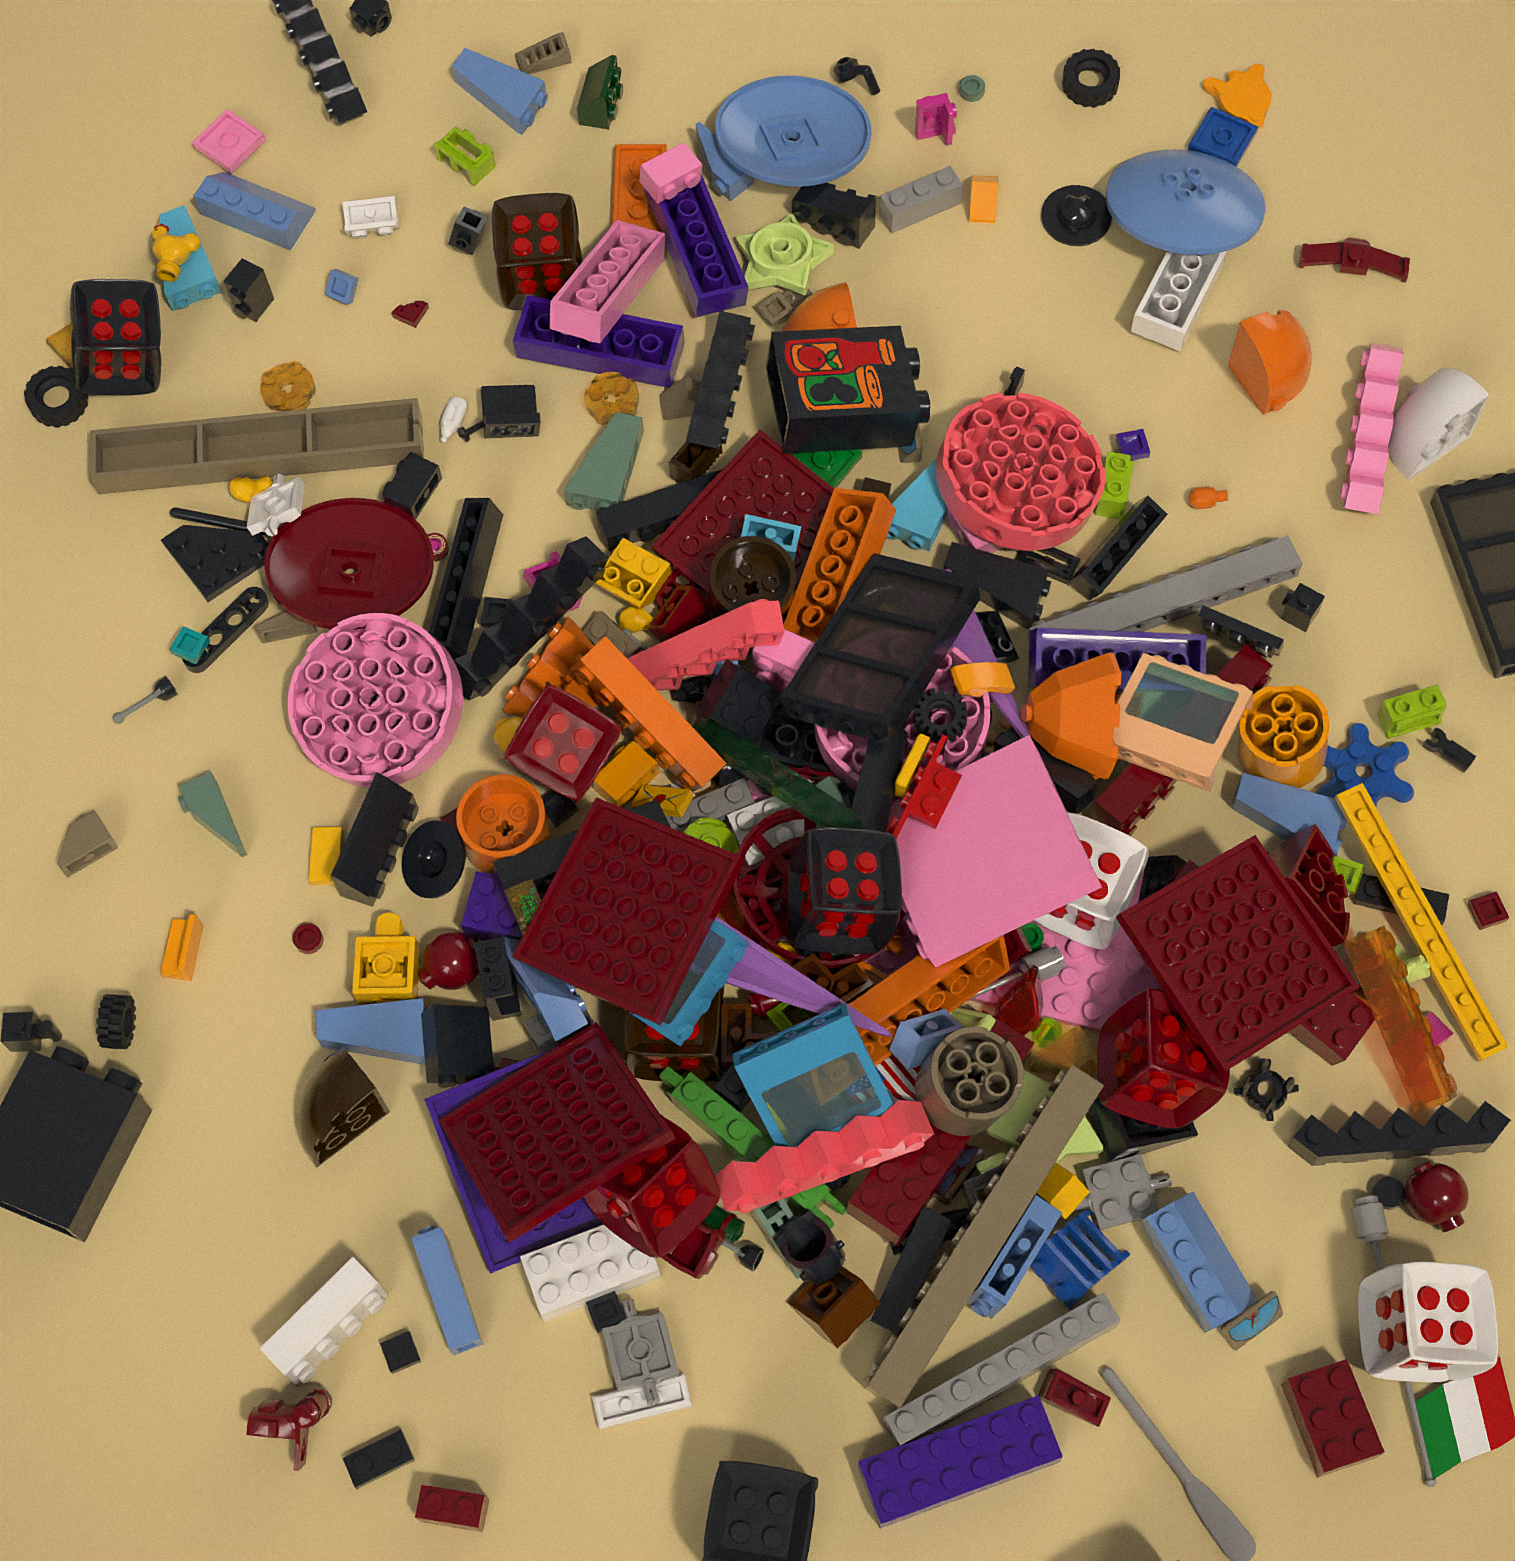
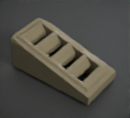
M563 32L550 36L516 53L521 71L527 74L572 63L570 49ZM538 55L541 56V59L537 60L536 56ZM527 58H531L532 61L529 65L526 61Z
M286 611L256 625V631L262 643H269L316 633L317 627L297 619Z

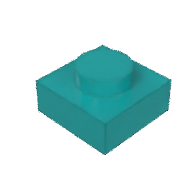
M183 626L169 650L173 655L197 664L210 640L208 636Z

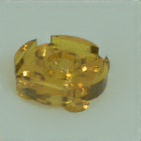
M298 361L279 364L265 371L261 376V395L265 404L271 410L291 411L306 409L310 405V399L313 394L315 396L316 386L313 377ZM286 385H294L289 393L286 390H282V388Z
M605 372L596 376L591 381L592 384L588 387V390L586 388V408L598 424H608L615 412L636 415L639 404V392L637 385L631 378L627 379L618 372ZM609 394L619 397L614 402L606 401Z

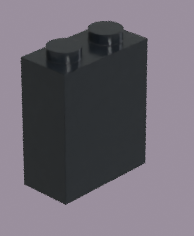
M433 1004L421 1013L427 1083H438L439 1087L447 1088L453 1087L456 1084H464L494 1072L490 1019L487 1007Z

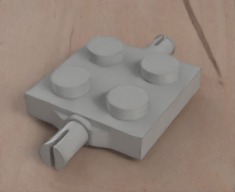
M1141 1154L1082 1169L1083 1181L1090 1193L1074 1211L1089 1208L1100 1231L1142 1220L1158 1211L1155 1201V1190L1172 1186V1181L1168 1180L1170 1175L1166 1173L1151 1178L1146 1171Z
M628 1299L631 1311L628 1309L627 1301L624 1300L621 1302L626 1320L621 1321L617 1325L602 1329L617 1391L620 1392L635 1387L643 1388L647 1405H653L650 1392H652L654 1402L657 1404L660 1402L656 1384L661 1380L679 1375L663 1312L651 1316H638L634 1299Z

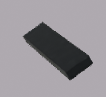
M925 1206L923 1207L879 1300L881 1304L875 1309L870 1321L898 1335L900 1334L902 1327L898 1324L909 1307L912 1308L916 1300L915 1298L953 1221L952 1219Z

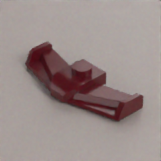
M1349 237L1344 242L1303 243L1299 268L1314 265L1340 264L1339 272L1365 276L1368 268L1399 278L1401 282L1405 283L1409 274L1410 258H1403L1372 247L1365 239Z

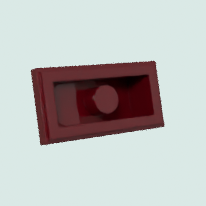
M1050 1369L1047 1372L1038 1393L1043 1402L1096 1427L1100 1426L1111 1400V1397L1059 1369Z

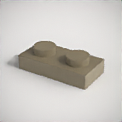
M599 611L582 631L594 644H597L606 636L626 658L639 653L642 649L639 644L602 611Z

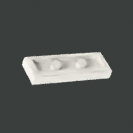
M685 1374L658 1382L656 1388L660 1402L655 1404L652 1392H650L653 1405H647L644 1389L638 1387L592 1397L599 1429L692 1407Z

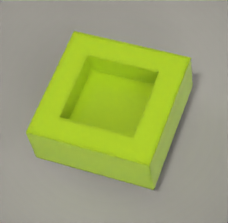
M1335 856L1333 864L1337 875L1343 874L1347 892L1356 894L1365 866Z

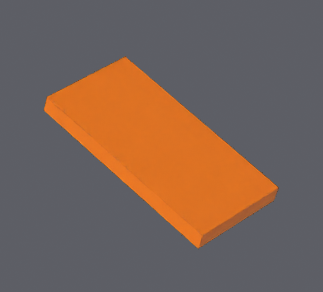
M615 144L612 225L616 220L661 232L645 195L644 187L639 182L641 165L667 151V144Z

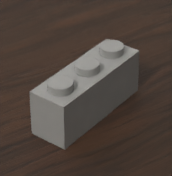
M950 165L880 195V216L892 234L961 204L963 185Z

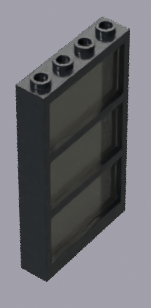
M1498 473L1487 479L1479 480L1474 478L1463 484L1454 486L1452 484L1443 485L1436 489L1430 502L1494 678L1515 674V473Z
M874 553L781 695L785 716L794 720L813 723L820 727L838 730L848 735L863 737L873 742L892 745L980 600L978 578Z

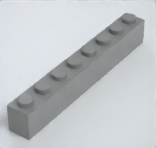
M1103 1292L902 1406L900 1409L886 1415L883 1423L897 1447L923 1438L1118 1326L1120 1318Z

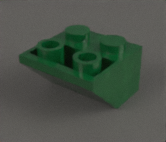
M611 55L588 68L577 106L579 125L609 130L611 120L616 119L618 110L617 99H621L623 95V84L620 83L622 69L618 67L616 55Z

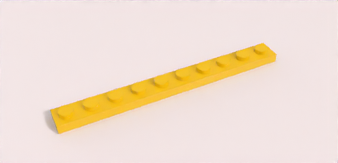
M1361 783L1337 794L1334 799L1418 952L1429 962L1430 974L1478 1061L1480 1062L1507 1049L1508 1045L1364 784Z

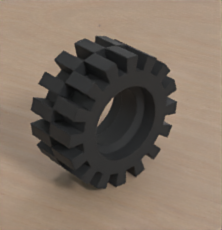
M939 687V693H935L934 688L929 689V695L924 692L914 708L913 723L914 727H916V733L930 737L932 739L931 743L932 741L937 743L942 734L948 736L947 740H950L951 743L955 742L956 736L960 738L963 734V729L965 730L968 710H966L967 705L965 701L962 702V697L959 694L954 697V691L949 689L948 694L944 693V688ZM937 708L946 709L951 713L952 719L947 724L938 725L930 720V712Z
M112 994L103 996V1000L100 1002L101 1008H98L99 1018H97L96 1022L98 1024L96 1034H99L97 1041L100 1047L128 1049V1046L131 1045V1040L134 1037L133 1030H135L136 1026L134 1025L136 1006H134L135 1001L132 999V996Z

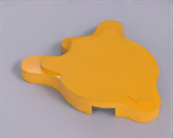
M1254 64L1246 72L1231 70L1228 73L1227 82L1213 77H1208L1204 80L1203 89L1218 99L1219 106L1223 112L1256 125L1258 129L1263 126L1266 112L1272 100L1270 89L1263 80L1265 72L1263 65Z

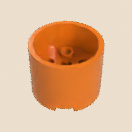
M499 774L483 778L473 784L464 793L459 802L456 821L460 836L470 862L483 873L494 875V861L516 855L528 848L552 840L549 821L539 792L529 782L520 777Z

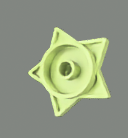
M789 214L778 223L763 227L757 233L736 237L737 246L749 262L744 276L749 286L748 290L779 285L806 295L811 270L835 253L833 243L811 237L799 225L793 214Z
M1024 1070V1084L1021 1087L1016 1102L988 1128L987 1133L1018 1148L1020 1143L1016 1139L1028 1121L1033 1124L1037 1118L1032 1114L1045 1095L1048 1097L1052 1096L1053 1092L1048 1090L1051 1084ZM1085 1116L1055 1164H1059L1065 1157L1099 1154L1102 1152L1103 1145Z

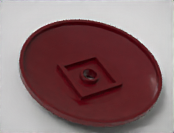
M341 498L310 506L302 510L301 516L296 520L285 522L278 529L277 535H274L269 543L265 555L264 569L269 590L284 610L308 624L332 629L338 626V622L361 614L386 613L400 616L406 612L426 591L433 574L434 556L432 544L424 528L405 511L378 500ZM348 569H356V570H357V572H355V573H353V574H346V573H344V572H346ZM366 626L357 627L354 630L366 628Z

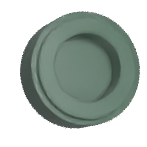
M969 75L960 81L959 94L964 100L975 102L984 96L985 82L982 78L976 75Z

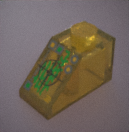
M533 879L504 890L510 910L522 937L541 903V898Z
M1076 1025L1029 1057L1027 1067L1033 1072L1057 1076L1061 1069L1067 1072L1071 1065L1084 1073L1089 1074L1097 1067V1049L1079 1025Z

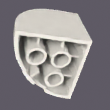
M1442 368L1422 383H1417L1411 388L1408 398L1394 416L1388 444L1389 455L1396 468L1408 481L1470 438L1489 394L1474 379L1459 370Z

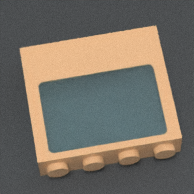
M1143 653L1117 703L1120 704L1119 727H1114L1113 738L1116 746H1118V758L1210 792L1215 783L1214 770L1244 710H1251L1253 707V691L1242 684L1225 682L1216 675H1205L1194 671L1187 665H1177L1168 662L1161 656H1151Z

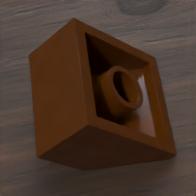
M843 1266L835 1276L825 1282L813 1284L807 1281L787 1301V1304L807 1324L837 1349L850 1338L851 1334L881 1304L865 1282Z

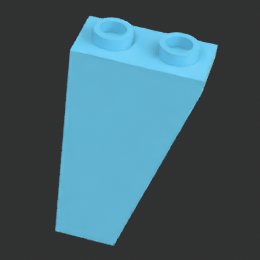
M184 205L160 214V224L169 227L168 234L183 236L188 233H195L197 235ZM202 244L197 251L190 254L189 259L183 265L179 266L181 274L176 281H164V293L172 311L185 308L202 299L211 298L221 292Z
M936 459L892 503L896 512L887 534L889 539H899L908 543L914 549H924L929 552L942 528L948 511L936 481Z

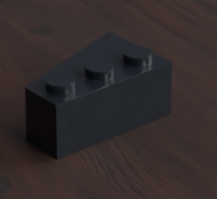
M827 182L812 186H801L792 199V214L799 222L808 223L816 227L823 234H829L839 239L845 245H851L860 249L875 228L876 195L869 194L867 198L856 195V190L849 188L846 192L836 190L834 184Z

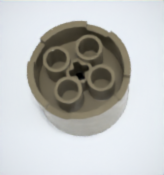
M965 1027L952 1032L942 1040L919 1068L915 1082L916 1099L922 1103L929 1122L946 1133L957 1136H969L986 1130L1013 1106L1020 1094L1021 1087L1024 1084V1069L1021 1058L1010 1041L1006 1042L999 1035L988 1031V1028ZM970 1073V1076L977 1077L978 1081L969 1079L967 1075Z

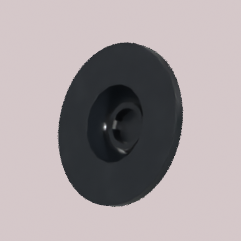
M1069 185L1057 189L1047 197L1041 212V220L1046 232L1056 241L1069 246H1086L1099 241L1106 235L1112 222L1106 198L1097 190L1082 185Z
M434 820L422 824L411 834L402 855V873L407 886L414 894L423 898L435 899L449 893L458 883L466 860V850L459 831L447 822Z

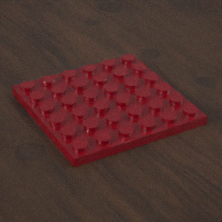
M759 429L651 546V550L660 558L670 563L671 567L708 596L710 568L713 559L724 545L741 537L746 514L801 526L794 559L796 570L795 595L834 488L792 454H783L782 446ZM752 590L750 593L746 592V595L750 596L756 592Z
M596 797L512 957L545 974L661 1026L745 860L730 851Z
M1256 835L1115 917L1220 1075L1359 988Z
M597 1022L439 1119L441 1126L509 1243L676 1139L666 1121Z

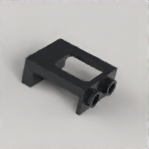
M504 937L475 942L474 946L483 1000L492 1021L522 1015L516 978L508 963Z

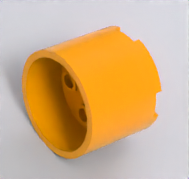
M1295 684L1294 686L1275 687L1270 685L1253 694V707L1251 710H1244L1239 725V759L1244 771L1247 774L1296 788H1301L1312 782L1319 775L1325 764L1330 724L1327 715L1328 711L1320 698L1310 690Z

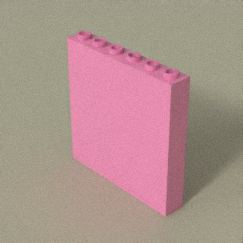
M1030 735L955 771L961 774L962 777L936 829L908 816L896 839L901 866V907L904 912L908 911L910 914V918L906 919L913 935L918 934L920 942H917L916 946L924 960L929 958L935 968L1102 887ZM903 798L892 802L885 829L886 833H888L887 830L894 816L901 818L905 810L899 807Z

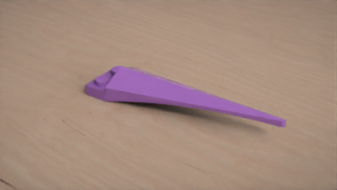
M899 588L909 608L922 621L942 625L955 604V601ZM973 610L951 647L958 648L973 663H998ZM988 691L990 698L1022 739L1030 735L1025 722L1021 720V713L1012 693L1002 694Z
M716 916L715 920L733 930L750 943L746 948L744 957L736 963L730 972L727 984L817 1014L845 1003ZM709 930L689 971L703 976L724 945L725 939ZM847 1004L856 1027L891 1037L888 1030Z

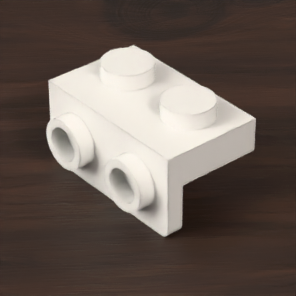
M395 196L342 202L345 218L344 230L347 235H352V238H364L370 232H378V235H390L394 233L393 230L400 229Z

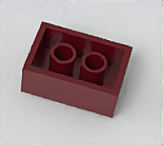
M1348 1359L1288 1378L1281 1385L1317 1478L1378 1458L1385 1453Z

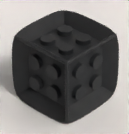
M719 1461L708 1510L704 1536V1557L702 1561H807L815 1513V1491L819 1485L818 1478L795 1470L743 1461Z

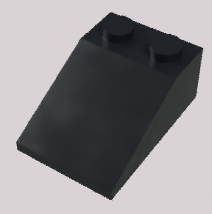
M1100 1096L1094 1100L1088 1110L1098 1138L1103 1145V1151L1108 1163L1139 1154L1142 1155L1198 1136L1193 1122L1180 1128H1164L1151 1125L1108 1109L1102 1104Z

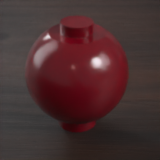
M458 931L443 932L432 938L423 952L422 961L424 966L417 970L424 985L430 990L435 986L444 990H459L470 985L479 974L474 943L478 942V940L474 936L469 938L466 934Z
M1430 1161L1415 1166L1413 1168L1415 1173L1408 1178L1405 1186V1201L1410 1212L1423 1223L1439 1225L1442 1232H1448L1461 1226L1465 1222L1461 1212L1466 1209L1469 1199L1468 1187L1461 1174L1448 1165L1441 1163L1431 1164Z

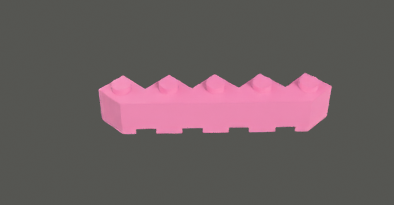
M1370 343L1368 350H1363L1360 361V366H1364L1362 383L1358 382L1355 398L1359 399L1357 415L1352 417L1350 431L1354 432L1352 448L1347 450L1345 465H1349L1347 481L1342 483L1340 498L1344 499V508L1375 514L1379 512L1384 491L1383 478L1389 457L1388 444L1394 423L1393 410L1399 390L1398 377L1404 356L1403 348Z

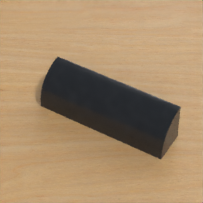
M904 728L900 730L892 745L869 740L847 828L885 832L895 793V782L901 770L909 738Z

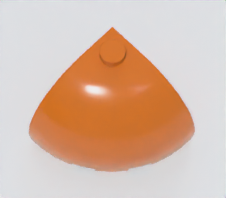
M847 283L834 284L810 295L795 308L783 326L782 331L857 328Z
M1278 310L1276 315L1264 312L1241 321L1228 363L1229 369L1263 415L1272 410L1274 412L1279 411L1287 402L1294 399L1303 390L1308 381L1312 365V352L1308 336L1296 317L1285 310Z

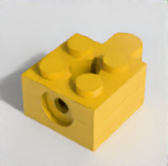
M388 912L378 916L375 922L374 937H356L352 994L358 1005L418 999L419 975L417 970L420 965V946L415 936H404V924L395 913Z

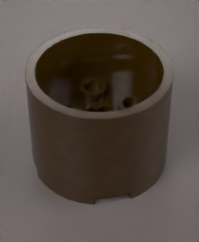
M760 536L740 537L724 545L714 557L710 568L708 603L713 619L747 603L759 599H767L769 601H779L784 624L793 600L796 585L795 566L787 551L778 543ZM752 590L756 592L750 596L746 595V592L750 593Z

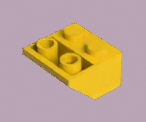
M623 538L610 555L604 568V575L595 582V585L642 609L656 601L658 591L671 574V566L667 561Z

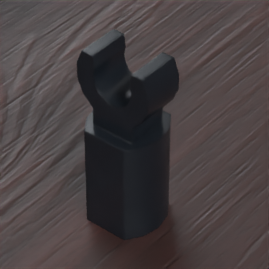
M1435 728L1431 735L1437 738L1438 742L1434 743L1426 739L1423 744L1424 748L1430 752L1440 753V757L1465 773L1477 756L1454 740H1448L1444 731Z

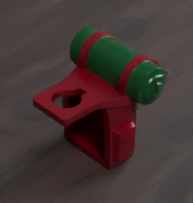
M716 1205L710 1214L682 1242L661 1258L676 1269L695 1279H700L703 1275H708L719 1256L717 1251L723 1242L727 1241L733 1244L742 1236L745 1222L737 1218L734 1213H729Z

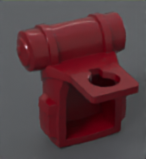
M315 1388L313 1392L307 1394L297 1404L286 1405L280 1399L263 1400L249 1414L246 1435L295 1439L293 1470L299 1471L306 1464L309 1428L313 1427L329 1413L332 1406V1397L327 1390Z

